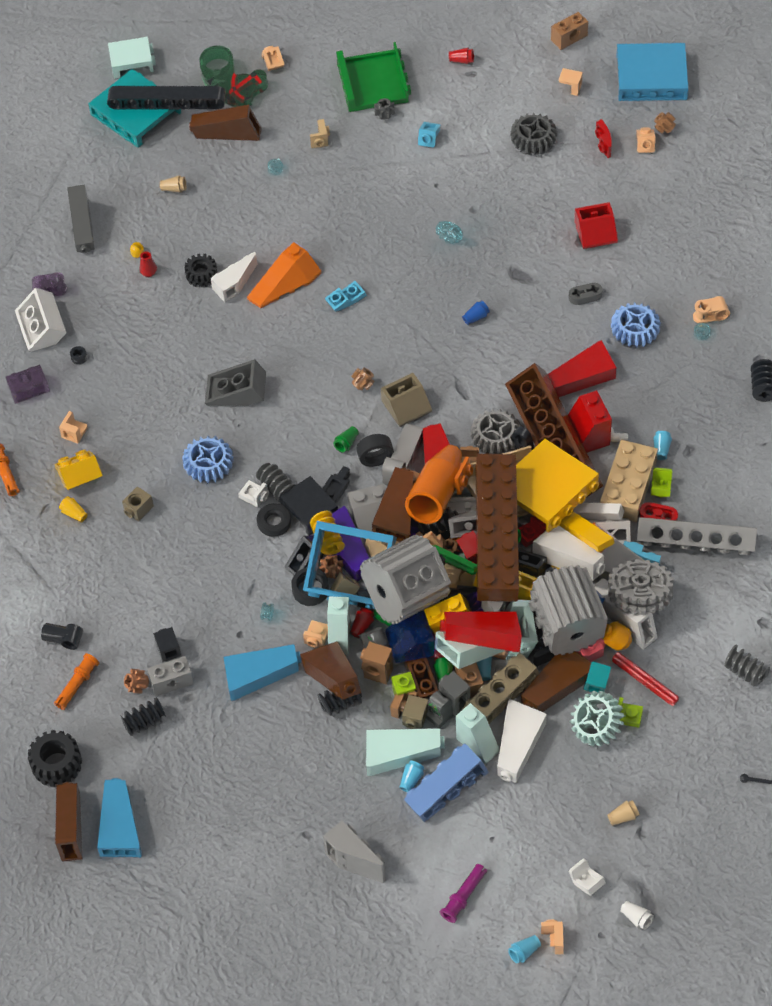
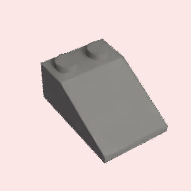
M385 484L348 492V504L356 529L372 531V522L386 491ZM360 538L363 545H365L366 539Z

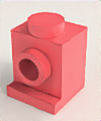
M600 638L595 644L589 645L585 649L582 648L577 653L592 662L604 656V640Z

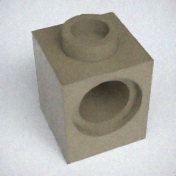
M138 486L122 501L125 515L137 521H140L154 507L152 496Z
M409 695L402 714V725L409 729H422L429 710L428 699Z

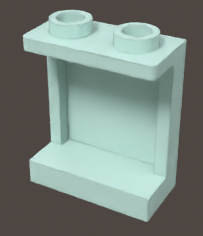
M148 37L108 43L114 79L121 78V70L149 66L150 72H154L153 65H156L155 56L151 55L154 51L152 43L148 42Z
M518 600L517 602H510L505 612H517L522 634L520 652L509 651L506 660L512 656H517L519 653L528 658L538 642L534 616L529 607V600Z

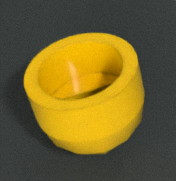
M134 242L130 247V253L135 258H140L141 253L145 252L144 246L140 242Z

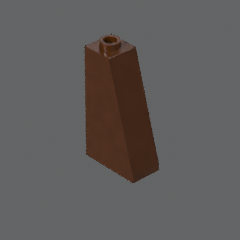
M250 105L192 114L191 122H189V129L193 132L196 139L260 140L261 126Z
M394 468L372 522V532L397 537L396 541L399 542L411 537L412 517L405 508L406 498L414 485V473L409 469Z
M337 641L300 654L305 673L342 700L361 693L358 677Z
M575 651L570 654L565 653L561 655L560 653L555 655L521 695V704L544 712L585 685L592 662Z
M71 782L56 785L55 844L62 862L83 859L80 791L77 783Z

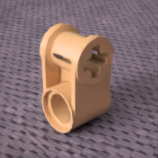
M722 296L698 300L695 303L696 311L693 314V320L699 324L725 320L730 315L725 299Z

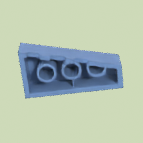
M464 743L462 746H458L447 760L441 761L432 774L426 775L417 788L411 789L404 800L420 819L425 822L445 807L446 800H454L460 795V791L464 786L470 788L476 783L474 779L481 774L484 777L489 772L482 760Z

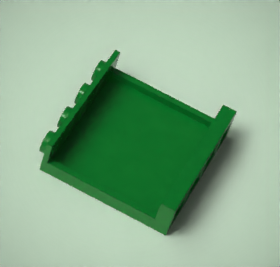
M393 42V50L345 58L343 50L336 51L337 66L349 112L372 109L374 104H378L379 99L384 98L394 102V105L409 102L411 87L407 85V72H403L405 65L403 60L400 61V58H402L401 49L397 48L396 42Z

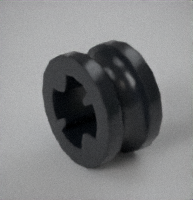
M76 346L71 349L70 356L74 364L79 365L86 362L87 354L84 347Z

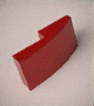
M601 119L596 122L595 135L599 139L598 148L600 152L604 153L607 158H610L612 147L611 135L607 125Z
M535 516L531 517L529 523L518 528L521 531L520 542L525 547L533 544V541L546 531V523Z

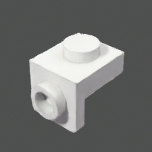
M248 480L238 495L240 499L259 507L262 502L267 500L269 492L266 483L263 482L260 486Z
M584 858L569 870L574 885L590 896L606 883L604 877L592 870Z

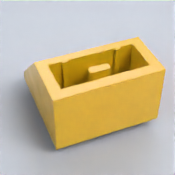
M84 449L76 452V456L60 458L58 463L54 464L67 490L103 476L97 459L92 452Z

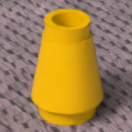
M69 496L65 497L59 505L61 513L81 523L88 516V513L85 512L78 502Z

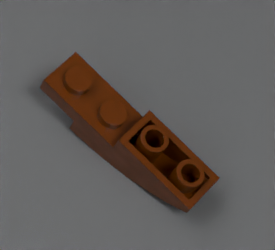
M414 626L396 631L395 637L401 647V657L406 671L412 674L416 687L415 692L418 693L420 698L432 696L433 693L438 691L427 658H425Z

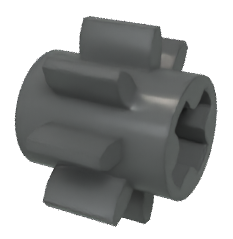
M384 98L379 99L378 104H374L375 116H379L381 120L390 119L391 114L395 115L394 102Z

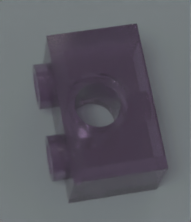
M40 365L12 373L5 377L15 404L50 392Z

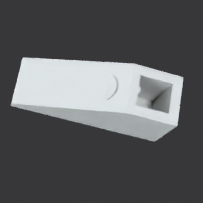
M253 252L250 255H246L240 261L231 264L225 270L211 277L213 291L224 302L241 292L257 266L256 253Z

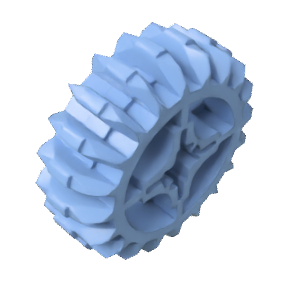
M634 302L633 305L627 303L626 307L621 306L619 310L615 311L611 320L613 336H616L617 341L621 340L622 345L627 343L629 347L635 345L637 348L638 345L644 347L646 343L651 344L652 340H656L660 332L661 322L658 314H656L655 309L650 310L649 305L644 307L643 303L637 305Z
M208 435L206 439H203L200 436L199 441L193 439V444H188L187 449H184L182 457L183 467L188 476H192L193 480L198 479L200 483L203 480H206L207 483L210 480L216 482L218 477L223 479V474L228 475L229 469H232L234 461L233 452L229 444L224 443L222 438L218 440L214 436L210 439Z

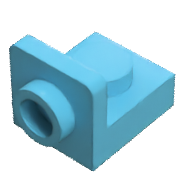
M423 122L419 128L418 145L434 148L441 124Z

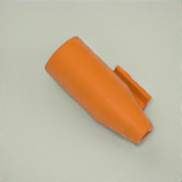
M446 446L426 462L405 501L406 511L414 520L423 524L437 522L444 513L455 489L457 494L461 495L464 488L467 487L468 480L473 475V465L470 463L469 457H465L461 463L462 452L457 446Z

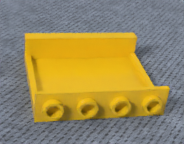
M544 439L516 465L517 505L546 523V532L549 533L553 528L558 527L561 520L569 516L578 504H582L591 492L597 490L599 486V473L547 439Z

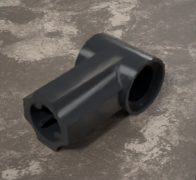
M46 623L42 627L41 639L43 641L59 643L70 650H76L81 640L83 629L76 624L61 626Z

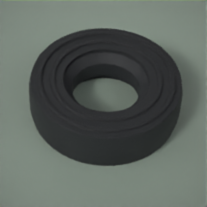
M272 503L265 505L257 514V526L267 536L276 537L283 535L290 528V512L281 504ZM270 515L281 517V522L277 525H270L266 520Z

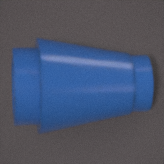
M481 300L476 302L462 316V319L469 325L487 317L490 310L484 301Z

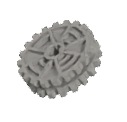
M636 559L635 562L629 560L626 561V564H619L618 569L613 568L612 574H609L608 596L610 601L615 603L616 608L621 607L622 611H631V614L639 612L641 615H646V612L656 613L657 609L661 611L664 609V605L668 606L670 600L673 599L674 579L671 577L672 573L666 571L667 568L665 566L660 567L658 562L650 563V560L642 562L640 559Z

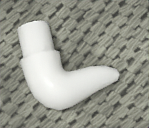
M611 427V442L628 441V433H614V429Z

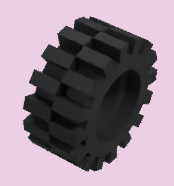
M197 254V257L193 255L191 256L192 260L188 258L187 262H185L186 279L190 285L193 283L194 287L197 284L199 288H202V285L207 287L208 283L211 284V277L218 273L215 259H212L210 255L207 257L206 254H203V256ZM199 268H206V269H208L207 271H205V272H203V273H196V272H194L195 270H197V269H199Z

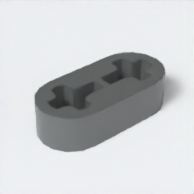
M589 283L573 287L569 290V301L574 305L597 301L602 297V286L598 283Z

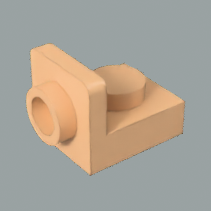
M268 46L262 50L261 56L265 61L268 71L284 67L285 64L279 46Z
M311 620L308 630L304 631L303 634L304 644L312 648L324 646L328 637V624Z
M551 919L541 922V934H550V947H555V954H563V921L558 922Z

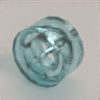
M271 159L268 161L267 167L270 175L277 176L282 173L283 163L281 160Z
M706 323L695 325L694 337L700 341L707 340L710 336V326Z
M263 602L260 619L264 620L267 618L268 621H271L274 613V604L267 605L266 602Z

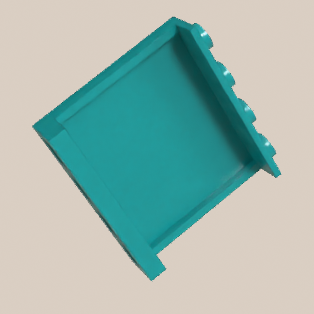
M133 69L88 103L91 116L137 148L143 144L142 136L173 111L181 114V109L110 108L107 105L109 88L112 86H157L153 81H149L141 73Z

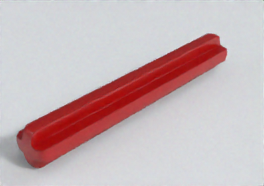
M617 652L613 656V663L665 702L675 706L679 701L678 695L623 654Z

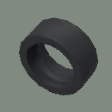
M384 434L369 435L360 440L356 447L361 464L369 467L382 465L386 457L391 458L394 453L390 438ZM379 448H381V449L378 450V451L370 452V451H372V450H374V449H379Z
M306 567L294 574L291 581L292 594L300 604L315 606L322 603L327 596L320 594L319 598L312 597L299 590V584L305 581ZM317 569L315 580L322 584L323 589L329 590L326 574Z

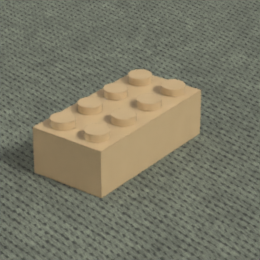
M621 440L600 503L621 504L624 509L622 518H628L630 521L637 522L640 507L643 505L653 474V468H655L657 462L658 448Z

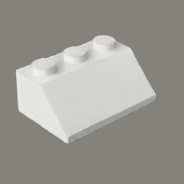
M35 288L15 310L28 351L30 352L56 345L66 334L57 304L51 292Z

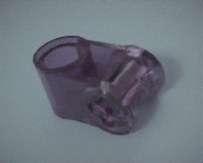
M55 272L37 275L32 278V291L38 288L53 293V296H61L67 292L68 288L64 283L62 273Z

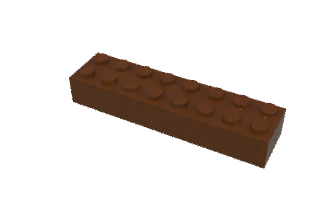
M534 363L505 383L527 430L531 433L535 446L544 439H547L596 471L544 369ZM599 478V481H598V482H599V486H598L597 490H599L600 488L603 487V484H602L600 478Z
M477 454L475 466L477 601L517 602L519 566L516 454Z

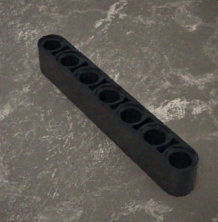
M112 86L109 88L107 105L112 109H222L225 106L226 90L221 86Z

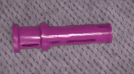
M476 864L457 893L449 897L450 901L439 911L445 920L451 923L457 921V915L462 909L466 908L467 899L487 873V869L484 866Z

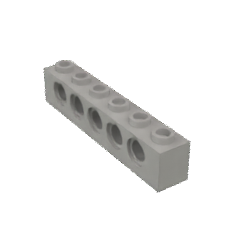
M639 517L637 541H641V545L652 546V543L655 542L660 543V547L672 548V544L680 545V549L691 550L692 546H698L701 551H711V548H719V552L731 553V550H739L738 554L750 555V551L755 552L757 528ZM655 527H660L663 530L662 537L654 538L652 530ZM674 529L682 531L683 536L681 539L674 540L671 537ZM694 531L702 533V539L698 542H694L691 539V534ZM716 532L720 533L722 536L721 541L717 544L712 543L710 540L711 535ZM734 534H738L741 537V543L736 546L730 542V538Z

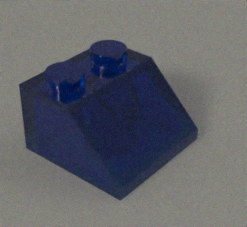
M424 610L385 629L395 663L434 656L435 640Z

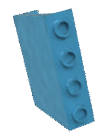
M685 43L617 44L619 101L687 100L688 77Z

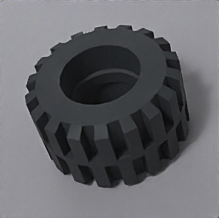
M51 730L49 734L47 732L42 733V737L37 736L35 738L36 742H32L30 744L31 749H28V761L35 778L41 781L43 785L49 783L50 787H55V784L62 785L64 782H71L72 777L76 778L78 776L77 772L81 770L80 764H82L76 740L72 739V736L68 733L65 735L64 731L56 733L55 730ZM61 753L65 755L58 763L48 764L45 762L52 754Z

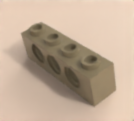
M521 653L517 656H512L507 665L502 670H498L488 684L481 686L478 691L479 693L474 698H469L465 702L462 709L471 703L485 715L488 724H490L507 707L509 699L514 700L539 675L537 667ZM512 674H519L517 678L510 679ZM504 688L503 692L495 693L496 689ZM483 702H490L487 707H481Z

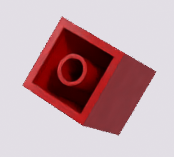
M598 391L579 396L568 416L586 452L609 446L612 418Z

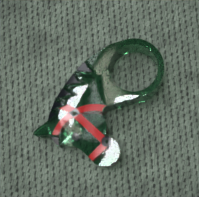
M218 45L211 46L201 53L199 62L205 86L223 87L226 90V104L234 107L251 106L254 97L268 88L267 74L264 70H254L251 74H235L233 55L228 48ZM215 59L228 61V64L221 68V70H213L206 67L210 61Z

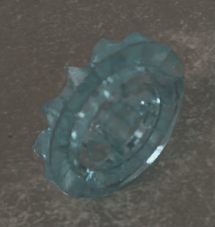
M441 221L435 228L436 234L439 235L440 239H444L445 242L449 241L451 244L454 242L459 243L463 238L461 228L452 222Z

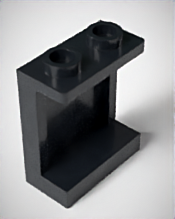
M311 476L280 495L281 505L289 509L301 522L308 536L313 534L310 521L314 515L326 510L331 513L338 510V505Z

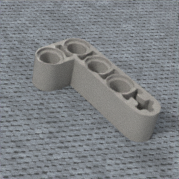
M405 424L391 458L386 457L383 463V484L388 485L395 467L411 470L423 441L422 427Z

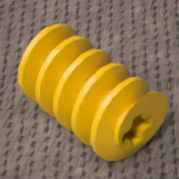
M327 510L317 513L310 521L313 533H315L317 521L335 524L332 513ZM325 531L321 552L325 555L341 552L345 544L342 542L340 534Z

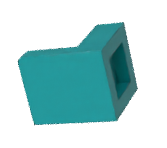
M592 662L583 690L589 692L596 691L598 693L599 691L604 692L611 667Z

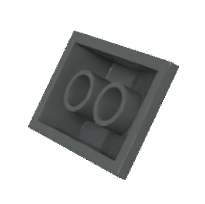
M254 359L209 374L205 404L207 406H249L264 401L266 371Z

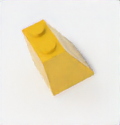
M461 593L424 609L429 625L435 635L437 631H440V620H444V612H472L467 599Z

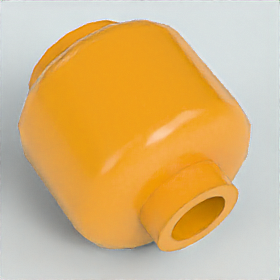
M614 621L606 625L605 635L602 639L607 646L616 651H621L622 649H627L632 642L631 630L623 624Z

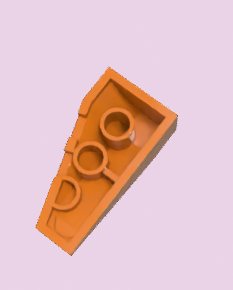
M293 242L280 254L247 296V300L262 308L278 300L280 296L288 292L290 294L295 292V289L302 285L305 287L311 284L322 271L310 254Z

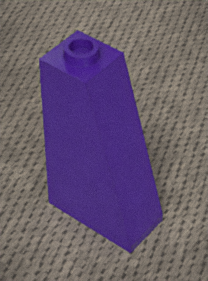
M345 506L332 513L336 525L355 528ZM340 534L345 547L341 552L332 556L337 555L338 561H343V568L358 582L362 579L360 565L369 556L359 537Z

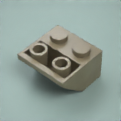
M414 373L381 388V401L399 427L432 412L424 388Z

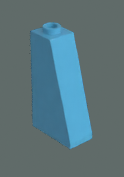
M293 644L223 657L231 701L298 672V663H302L300 651L296 652L295 645Z
M119 778L105 780L97 845L100 857H142L127 784L125 780Z

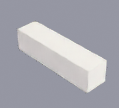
M616 503L578 504L573 510L587 520L622 521L624 514L622 505Z

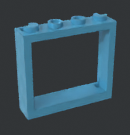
M317 521L303 591H307L308 596L319 598L320 594L326 595L327 600H329V596L349 597V604L357 606L358 602L366 603V608L375 609L371 598L314 587L324 533L329 531L388 543L387 549L396 544L397 537Z

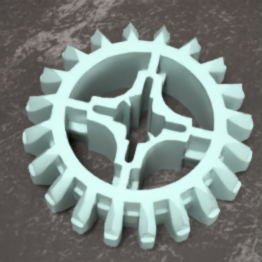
M592 691L591 695L587 693L585 694V700L578 698L580 704L573 705L576 711L571 712L574 719L570 720L571 724L574 725L572 731L577 732L575 736L590 746H602L603 742L610 744V738L616 739L615 732H621L618 729L619 725H624L620 721L624 714L620 712L623 708L618 705L619 701L613 698L611 694H606L603 691H599V693ZM605 704L607 709L600 710L596 705ZM594 728L598 733L590 734L587 729Z

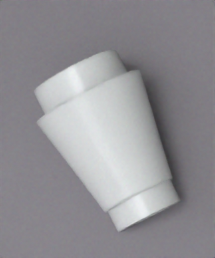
M626 901L621 907V912L638 929H647L653 921L654 916L648 909Z

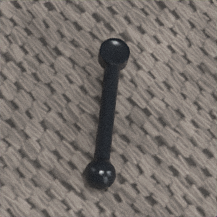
M747 774L740 776L742 783L752 781L772 784V780L748 777Z

